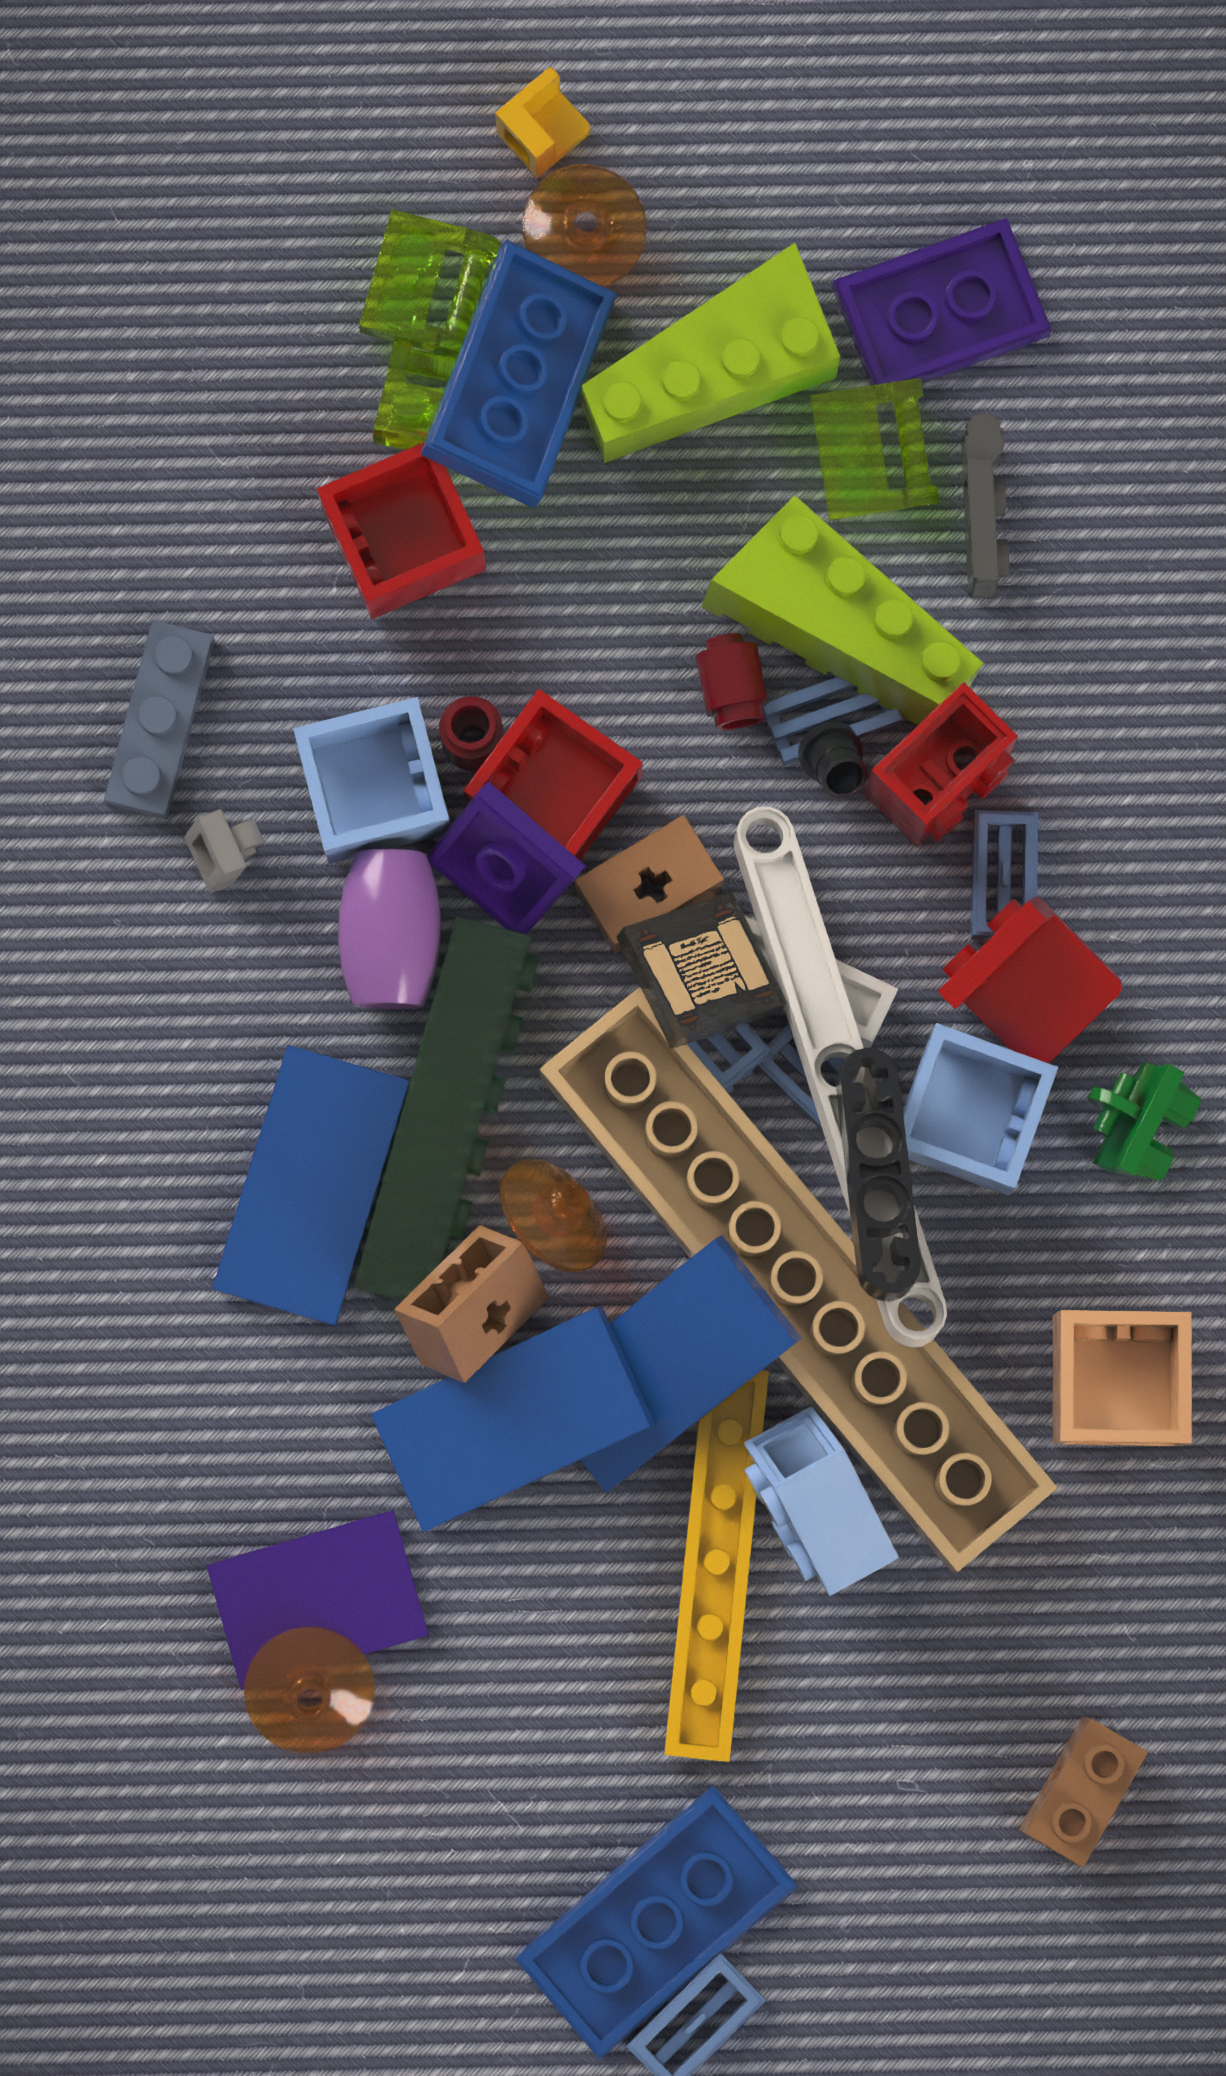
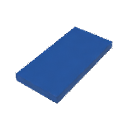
M506 239L498 250L420 455L535 508L542 500L579 400L582 385L586 381L617 293Z
M287 1045L212 1287L214 1291L331 1326H337L410 1087V1080Z
M722 1235L712 1240L610 1323L656 1425L581 1459V1462L604 1492H609L802 1339Z
M602 1306L595 1307L490 1357L465 1383L447 1377L371 1413L423 1532L431 1530L656 1425Z
M712 1784L515 1955V1960L600 2060L697 1976L719 1953L722 1954L799 1886Z

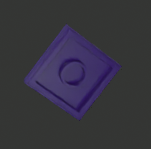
M489 781L474 796L427 855L431 865L519 941L523 940L586 867Z

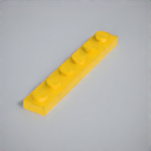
M762 1370L698 1421L664 1755L730 1762L756 1505V1493L744 1472V1469L753 1465L754 1462L744 1442L763 1433L769 1371Z

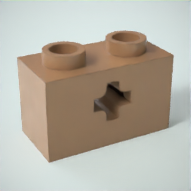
M682 815L575 880V891L614 955L627 947L632 954H636L642 950L640 947L642 944L638 943V938L642 936V928L646 927L650 932L659 933V939H661L665 935L661 926L681 914L686 922H689L716 906L719 901L715 894L723 889L724 878L685 815ZM649 878L654 885L665 881L667 884L663 890V901L656 903L651 896L639 900L638 896L641 894L642 887L641 880Z
M479 1225L394 1311L420 1364L465 1383L532 1316L549 1296L524 1242Z
M1082 1716L1018 1830L1084 1868L1148 1751L1097 1721Z

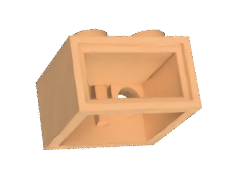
M1060 1310L1053 1315L1052 1444L1184 1446L1192 1443L1191 1312Z

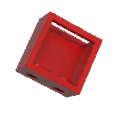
M425 442L316 488L321 509L371 620L486 570L484 550L446 467L420 455Z
M963 682L871 770L864 795L916 848L929 836L938 843L964 818L962 813L970 805L966 800L972 794L976 793L983 800L1008 776L1009 772L1007 770L1015 762L1010 753L1018 735ZM961 751L970 752L975 757L964 770L959 769L954 763V755ZM916 794L927 796L930 802L925 805Z
M538 689L463 790L465 804L467 806L489 781L581 861L642 778L643 762Z

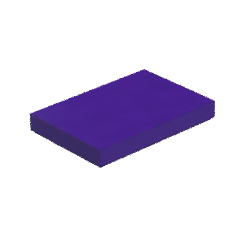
M1007 218L833 280L832 283L833 292L876 400L1048 338L1052 331Z
M394 1510L206 1565L241 1691L430 1635Z

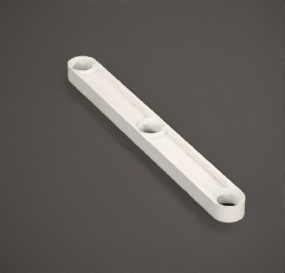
M756 807L748 811L740 819L733 840L734 851L850 1215L836 1087L830 1086L824 1081L820 1067L824 1061L830 1058L846 1059L855 1050L863 1049L864 1047L793 826L788 817L781 811L771 807ZM756 825L770 826L779 834L781 846L771 853L758 852L749 845L746 839V832ZM861 1067L854 1083L863 1084L866 1104L862 1112L853 1111L854 1115L874 1110L872 1097L876 1084L874 1078L870 1075L869 1068ZM868 1127L857 1133L856 1142L858 1148L866 1156L878 1159L891 1153L892 1143L885 1131L876 1127ZM877 1189L870 1191L864 1196L865 1210L875 1220L886 1222L893 1220L899 1215L898 1201L888 1191ZM914 1206L921 1261L920 1274L909 1293L901 1299L890 1302L877 1300L890 1337L899 1344L908 1347H922L932 1342L944 1326L947 1309ZM902 1233L882 1238L883 1256L878 1265L873 1267L874 1272H883L885 1274L887 1283L894 1284L899 1273L905 1270L904 1266L893 1265L890 1253L892 1240L894 1237L903 1238ZM867 1236L868 1241L877 1239L876 1237ZM914 1298L925 1302L932 1311V1325L923 1331L907 1329L898 1318L897 1309L901 1302Z

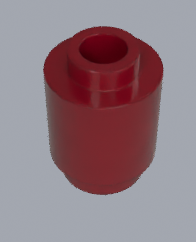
M740 633L723 634L706 640V650L696 654L695 658L706 714L709 717H714L716 730L742 729L763 722L765 720L763 705H767L769 702L757 643L744 642L743 636Z
M467 696L453 701L446 707L439 722V734L443 751L452 764L463 770L478 771L504 736L503 723L498 710L489 701L480 697ZM475 730L484 735L483 739L474 743L461 741L463 735L468 731Z

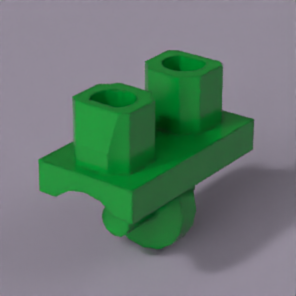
M1142 1062L1135 1077L1121 1072L1112 1091L1096 1086L1092 1087L1087 1099L1094 1106L1102 1110L1093 1130L1105 1136L1093 1161L1094 1165L1111 1173L1137 1175L1159 1181L1164 1179L1174 1159V1151L1154 1140L1153 1137L1162 1120L1175 1127L1185 1128L1193 1120L1201 1103V1098L1181 1082L1185 1072L1171 1064L1164 1063L1163 1067L1148 1062Z

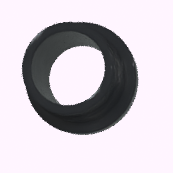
M826 722L814 727L804 736L798 750L800 764L805 773L810 778L818 781L829 796L838 799L848 798L858 793L864 787L868 772L862 758V744L856 732L850 726L841 722Z

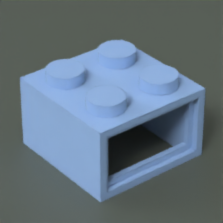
M418 697L293 728L320 837L329 864L354 858L355 853L362 850L391 849L442 836L450 828V821Z
M936 1023L930 1033L903 1109L908 1159L1009 1196L1017 1186L1058 1067Z
M812 1406L744 1442L754 1462L753 1465L744 1469V1472L762 1504H765L773 1519L771 1524L788 1556L794 1560L805 1581L816 1576L828 1595L831 1596L899 1559L846 1451Z

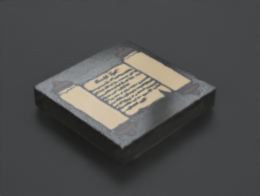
M733 892L623 927L616 936L670 1049L778 1013L787 1004Z

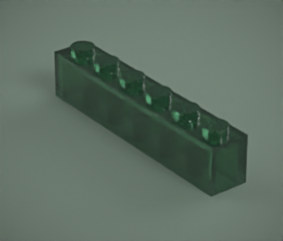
M456 917L355 1280L354 1288L359 1293L401 1303L447 1257L452 1236L464 1238L473 1206V1201L463 1199L469 1174L481 1176L490 1144L489 1139L480 1137L486 1113L498 1114L507 1078L496 1076L503 1051L511 1054L515 1053L524 1017L513 1014L519 991L531 993L539 967L540 956L530 954L532 941L529 935Z

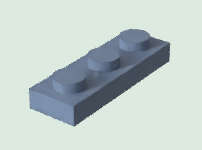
M155 620L151 621L104 797L106 805L168 820L215 643L212 634Z

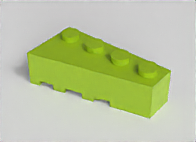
M793 243L582 385V408L604 463L837 378L840 354L796 243Z
M795 495L711 579L701 605L703 609L720 618L724 614L750 628L749 634L771 645L774 641L806 659L804 664L826 675L827 672H830L857 687V693H866L880 701L878 704L888 710H899L901 717L916 725H919L963 682L970 687L984 664Z

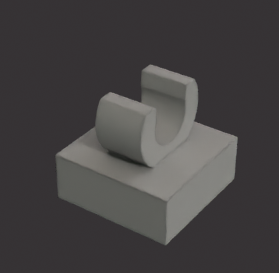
M221 809L198 817L184 836L209 894L233 885L247 867L244 859L257 853L255 847L264 843L255 820H249L229 828Z

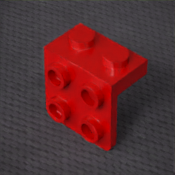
M1039 896L1030 899L1023 906L1013 899L987 924L995 934L978 951L970 944H967L942 969L950 979L937 992L954 1009L965 1004L1010 1050L1050 1063L1120 995L1123 984L1121 979Z

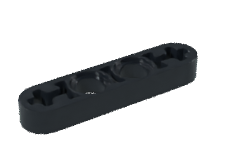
M863 1048L855 1050L846 1057L837 1075L836 1093L857 1276L860 1286L869 1296L880 1301L890 1302L901 1299L909 1293L920 1274L921 1261L898 1071L894 1061L888 1054L878 1049ZM861 1067H867L871 1077L882 1078L883 1081L878 1083L873 1093L874 1110L854 1115L853 1111L862 1112L866 1104L863 1084L858 1082L852 1083L851 1080L857 1077ZM883 1108H887L888 1112L880 1110ZM868 1127H876L885 1131L892 1143L891 1153L878 1159L866 1156L858 1148L856 1142L857 1133ZM877 1189L888 1191L898 1201L899 1215L893 1220L886 1222L875 1220L865 1210L864 1196L870 1191ZM902 1233L903 1238L894 1237L892 1240L890 1253L893 1265L904 1266L905 1270L899 1273L894 1284L887 1283L885 1274L883 1272H874L873 1267L878 1265L883 1256L882 1238ZM867 1236L876 1237L877 1239L868 1241Z

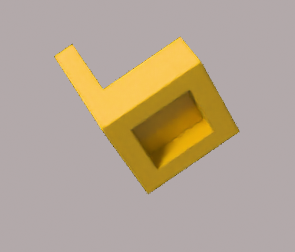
M552 67L546 69L495 112L497 135L536 178H539L590 134V124L560 92V76Z

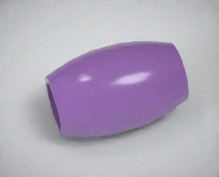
M401 849L358 851L355 853L343 886L338 928L341 969L352 1005L359 1008L388 1010L423 1008L436 974L441 940V912L438 890L427 855L419 851Z

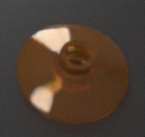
M577 164L556 170L537 185L530 195L524 210L522 231L527 250L605 287L625 276L638 261L646 241L647 220L638 194L624 178L601 166ZM582 212L592 213L598 220V227L591 232L582 231L576 224V216Z
M540 1159L521 1160L506 1171L500 1184L501 1206L512 1231L534 1256L551 1267L572 1273L587 1271L601 1260L607 1246V1233L603 1217L591 1195L572 1175L562 1168Z
M310 1626L282 1632L264 1644L252 1659L244 1683L246 1709L257 1730L276 1746L297 1753H320L334 1749L350 1740L366 1722L373 1706L375 1693L372 1669L361 1649L349 1638L334 1630ZM313 1689L322 1695V1700L316 1706L306 1707L298 1701L300 1693Z

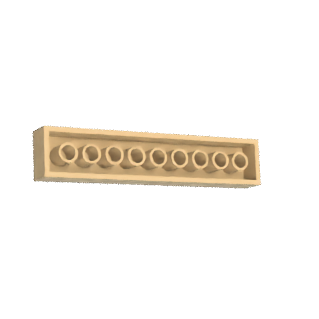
M639 987L539 1069L541 1080L689 1258H692L720 1235L725 1238L802 1337L800 1341L775 1360L951 1573L959 1572L1058 1488L934 1339L922 1347H908L899 1344L890 1337L885 1328L877 1300L869 1296L860 1286L856 1270L854 1243ZM901 1302L897 1309L898 1318L907 1329L913 1331L925 1330L906 1305Z

